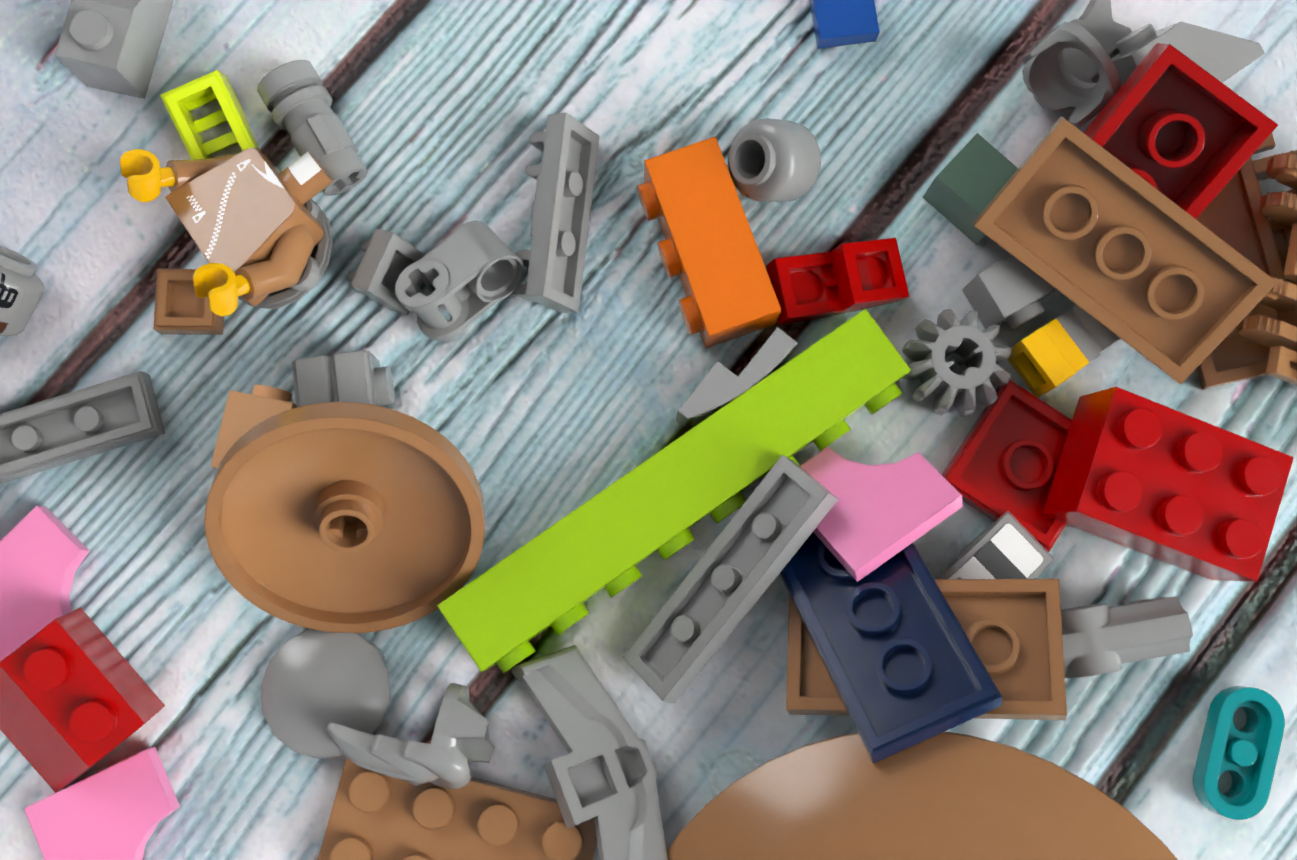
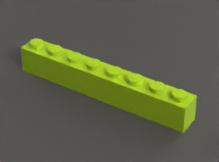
M865 308L442 601L437 607L481 672L489 670L497 664L502 673H506L536 652L529 642L550 626L557 636L590 614L583 603L605 589L608 595L613 598L640 579L643 575L636 567L638 564L657 551L665 561L694 541L696 538L689 529L708 515H711L716 524L740 509L746 501L741 492L761 478L764 479L782 455L799 465L794 458L795 454L812 442L815 443L820 451L834 443L851 430L845 419L865 406L868 412L873 415L899 397L902 392L896 383L904 378L911 369Z

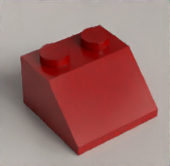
M81 607L54 619L0 662V730L55 793L87 771L141 728L165 706Z

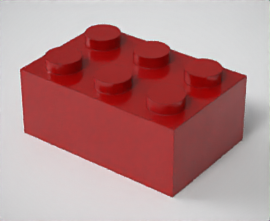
M1156 43L1083 133L1193 218L1197 219L1277 128L1278 124L1171 44Z
M1113 387L1079 397L1042 515L1210 580L1258 582L1294 457L1119 387Z

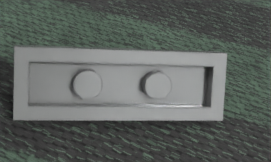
M566 112L548 115L546 132L538 131L529 136V143L541 150L543 157L540 164L525 167V173L537 180L535 200L531 207L532 224L530 236H532L531 250L524 249L515 253L523 261L524 266L528 268L527 282L519 284L512 294L527 301L538 302L560 313L579 312L600 136Z

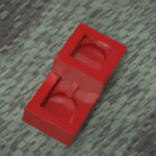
M896 238L840 244L831 252L775 258L766 265L768 276L782 310L777 319L778 325L864 310L865 308L868 309L902 301L910 297Z

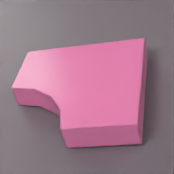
M826 447L800 465L802 469L839 499L813 532L857 582L963 507L962 495L919 452L897 463L866 465L846 460L829 447Z
M37 505L0 540V661L54 619L72 611L69 596L75 571L90 552L44 506Z
M153 747L24 808V811L44 860H142L145 845L159 822L177 810L180 805L158 752Z

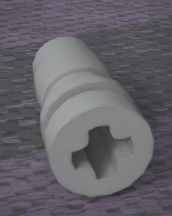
M294 60L282 64L263 77L258 84L257 92L267 109L272 113L277 126L289 132L290 140L299 156L301 157L309 151L332 178L333 182L322 190L324 194L333 196L350 190L363 181L368 171L357 154L358 149L338 115L334 114L330 108L333 99L326 87L322 86L323 82L310 61Z

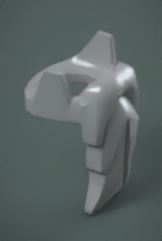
M1090 0L1079 19L1063 22L1056 26L1040 41L1035 43L1033 48L1021 59L1025 64L1022 70L1024 83L1042 108L1054 112L1063 109H1075L1068 121L1077 128L1082 127L1101 112L1121 87L1117 69L1109 55L1117 49L1116 43L1132 33V30L1113 21L1111 0ZM1099 73L1098 82L1093 83L1091 79Z
M450 683L445 691L431 744L411 740L404 741L384 735H373L336 723H329L327 731L335 740L336 746L347 759L362 768L407 781L415 786L430 782L443 788L461 789L469 783L472 776L468 762L490 763L494 746L485 737L488 719L470 702L468 687L456 683Z

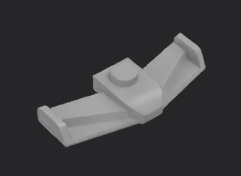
M573 645L516 665L511 672L517 680H520L568 752V754L550 760L544 765L567 829L594 818L599 860H668L655 781L658 772L646 742L638 738L577 647Z

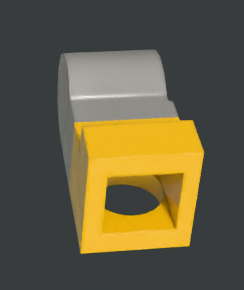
M1075 305L1011 347V356L1007 360L1033 395L1038 398L1072 377L1077 371L1100 356L1101 351L1120 338L1078 305Z

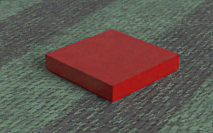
M1009 380L1005 385L998 386L996 389L998 399L993 404L984 408L942 476L962 495V501L994 522L1006 511H1009L1050 552L1066 524L1042 515L1072 420Z

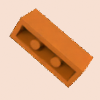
M716 136L644 160V183L637 185L639 200L647 220L651 221L658 218L665 240L657 242L658 250L668 277L671 278L679 275L686 297L678 301L689 334L693 335L700 332L704 346L707 349L775 325L782 310Z

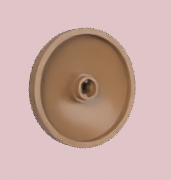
M324 402L300 406L281 412L257 424L241 436L228 450L217 468L206 503L204 522L209 550L216 565L232 587L252 604L274 617L304 628L333 633H368L396 628L419 620L436 611L438 604L466 584L481 556L484 544L485 511L481 488L471 466L460 451L435 429L412 416L378 405L359 402Z

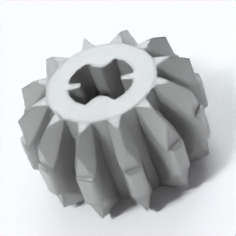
M951 309L943 310L938 315L937 324L927 319L920 322L915 328L919 340H908L902 349V352L908 358L915 361L908 365L911 371L903 379H920L922 383L912 394L913 400L920 402L930 394H933L935 396L933 404L935 414H945L953 404L961 417L974 413L976 402L985 407L993 404L998 399L993 386L1005 385L1009 382L1011 376L998 363L1008 359L1011 356L1012 349L1005 346L994 347L991 340L998 336L1000 325L992 324L984 331L977 329L979 323L978 311H969L959 322ZM952 352L962 357L958 365L966 364L967 367L959 375L952 372L949 368L954 364V361H945V358Z

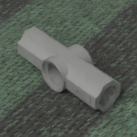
M1177 596L1156 597L1108 607V604L1104 603L1062 609L1065 678H1079L1111 673L1121 670V664L1190 652V639L1193 636L1188 612L1183 609Z

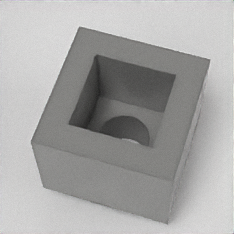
M1013 255L978 273L962 289L974 311H978L979 319L985 329L992 324L1000 325L1007 322L1011 330H1015L1043 314L1045 309L1040 302L1056 290V288Z

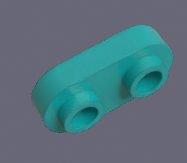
M1233 686L1220 691L1213 698L1209 706L1193 773V787L1201 804L1215 814L1234 820H1244L1257 815L1268 801L1285 728L1282 708L1277 700L1268 692L1258 688ZM1241 707L1246 713L1247 721L1245 726L1238 730L1233 723V715ZM1228 771L1232 778V785L1226 793L1222 794L1218 787V779L1222 773Z

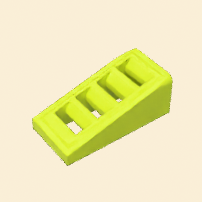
M218 70L213 71L160 95L192 160L211 158L210 155L239 143L242 151L248 148L260 150L227 75ZM218 100L222 108L221 110L195 121L191 111ZM228 121L232 129L231 132L204 143L201 133Z

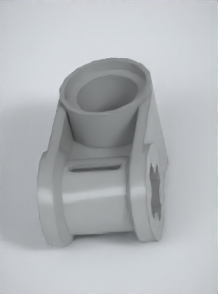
M474 220L457 227L442 243L420 260L407 266L395 283V294L402 306L409 311L416 312L417 324L425 336L431 340L444 341L461 334L471 322L495 303L511 295L522 281L525 268L523 261L484 222ZM419 280L423 281L431 294L426 297L417 285ZM443 304L451 315L450 320L445 319L438 309L439 305Z

